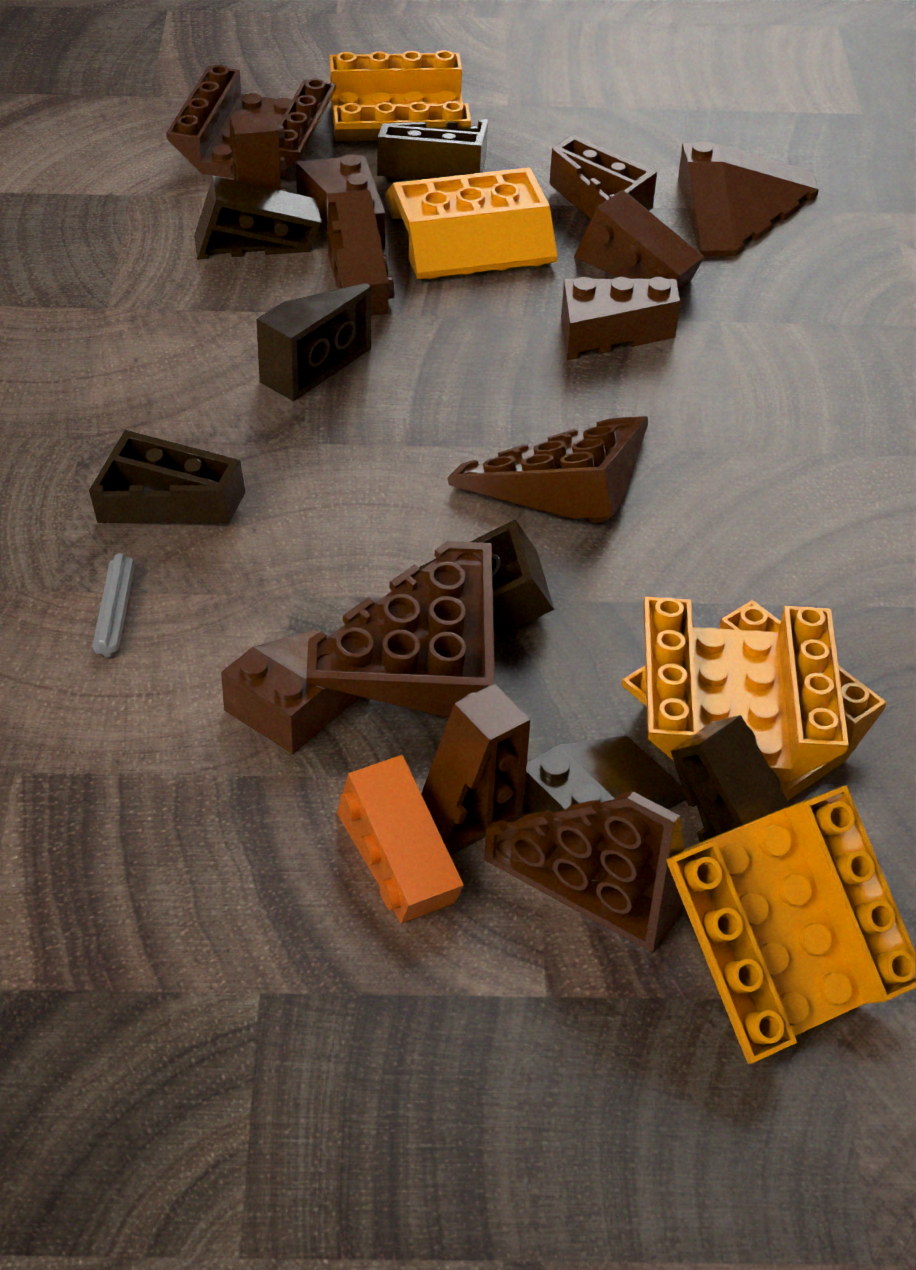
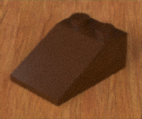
M316 630L253 646L221 672L224 711L291 754H294L360 697L306 683L308 640L319 633Z

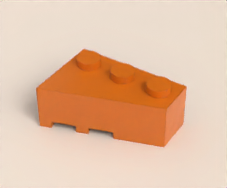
M403 754L348 773L343 792L340 794L337 814L377 881L386 907L389 910H394L402 924L455 904L464 884Z

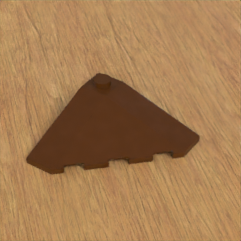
M697 141L695 143L682 144L678 181L699 252L704 257L738 255L744 250V240L751 236V239L757 241L772 229L770 221L778 215L780 219L785 220L799 209L800 203L798 201L806 195V199L812 200L818 195L819 188L811 170L718 143Z
M648 417L609 418L596 422L597 427L589 428L583 434H578V430L573 429L547 437L548 442L540 443L533 449H529L528 445L524 444L498 452V457L489 459L480 465L477 460L462 463L447 477L448 484L453 487L572 519L586 518L588 522L592 523L606 521L614 515L623 503L648 426Z
M445 542L435 549L434 556L437 559L421 571L414 564L390 581L389 588L391 592L374 603L368 597L343 615L345 625L327 637L324 632L320 631L308 640L306 683L442 717H449L454 703L460 701L466 695L478 692L494 684L492 543Z
M635 792L619 794L616 799L600 802L596 799L570 805L566 810L554 813L546 810L528 814L517 821H496L486 828L485 861L652 953L684 911L683 901L666 862V859L684 850L680 816Z

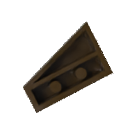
M488 119L478 120V126L458 127L457 121H446V127L426 128V122L383 123L378 135L377 176H384L391 181H402L406 178L422 180L482 173L486 160Z
M213 176L194 234L197 260L209 259L208 255L231 253V257H243V252L265 251V255L311 252L321 225L317 199Z
M128 430L123 432L89 489L97 523H230L246 493L241 461L239 459Z

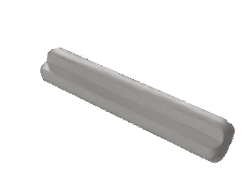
M123 553L116 554L114 559L109 562L92 645L96 654H103L105 658L113 657L114 652H117L120 648L135 569L133 558L125 557Z

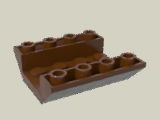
M224 65L208 66L166 133L167 140L201 174L233 178V172H230V161H232V150H230V115L273 112L277 126L283 125L285 147L279 148L280 157L285 159L287 169L299 160L336 90V84L324 82L317 78L303 79L292 100L289 98L274 99L261 97L255 93L241 94L240 70L229 69Z

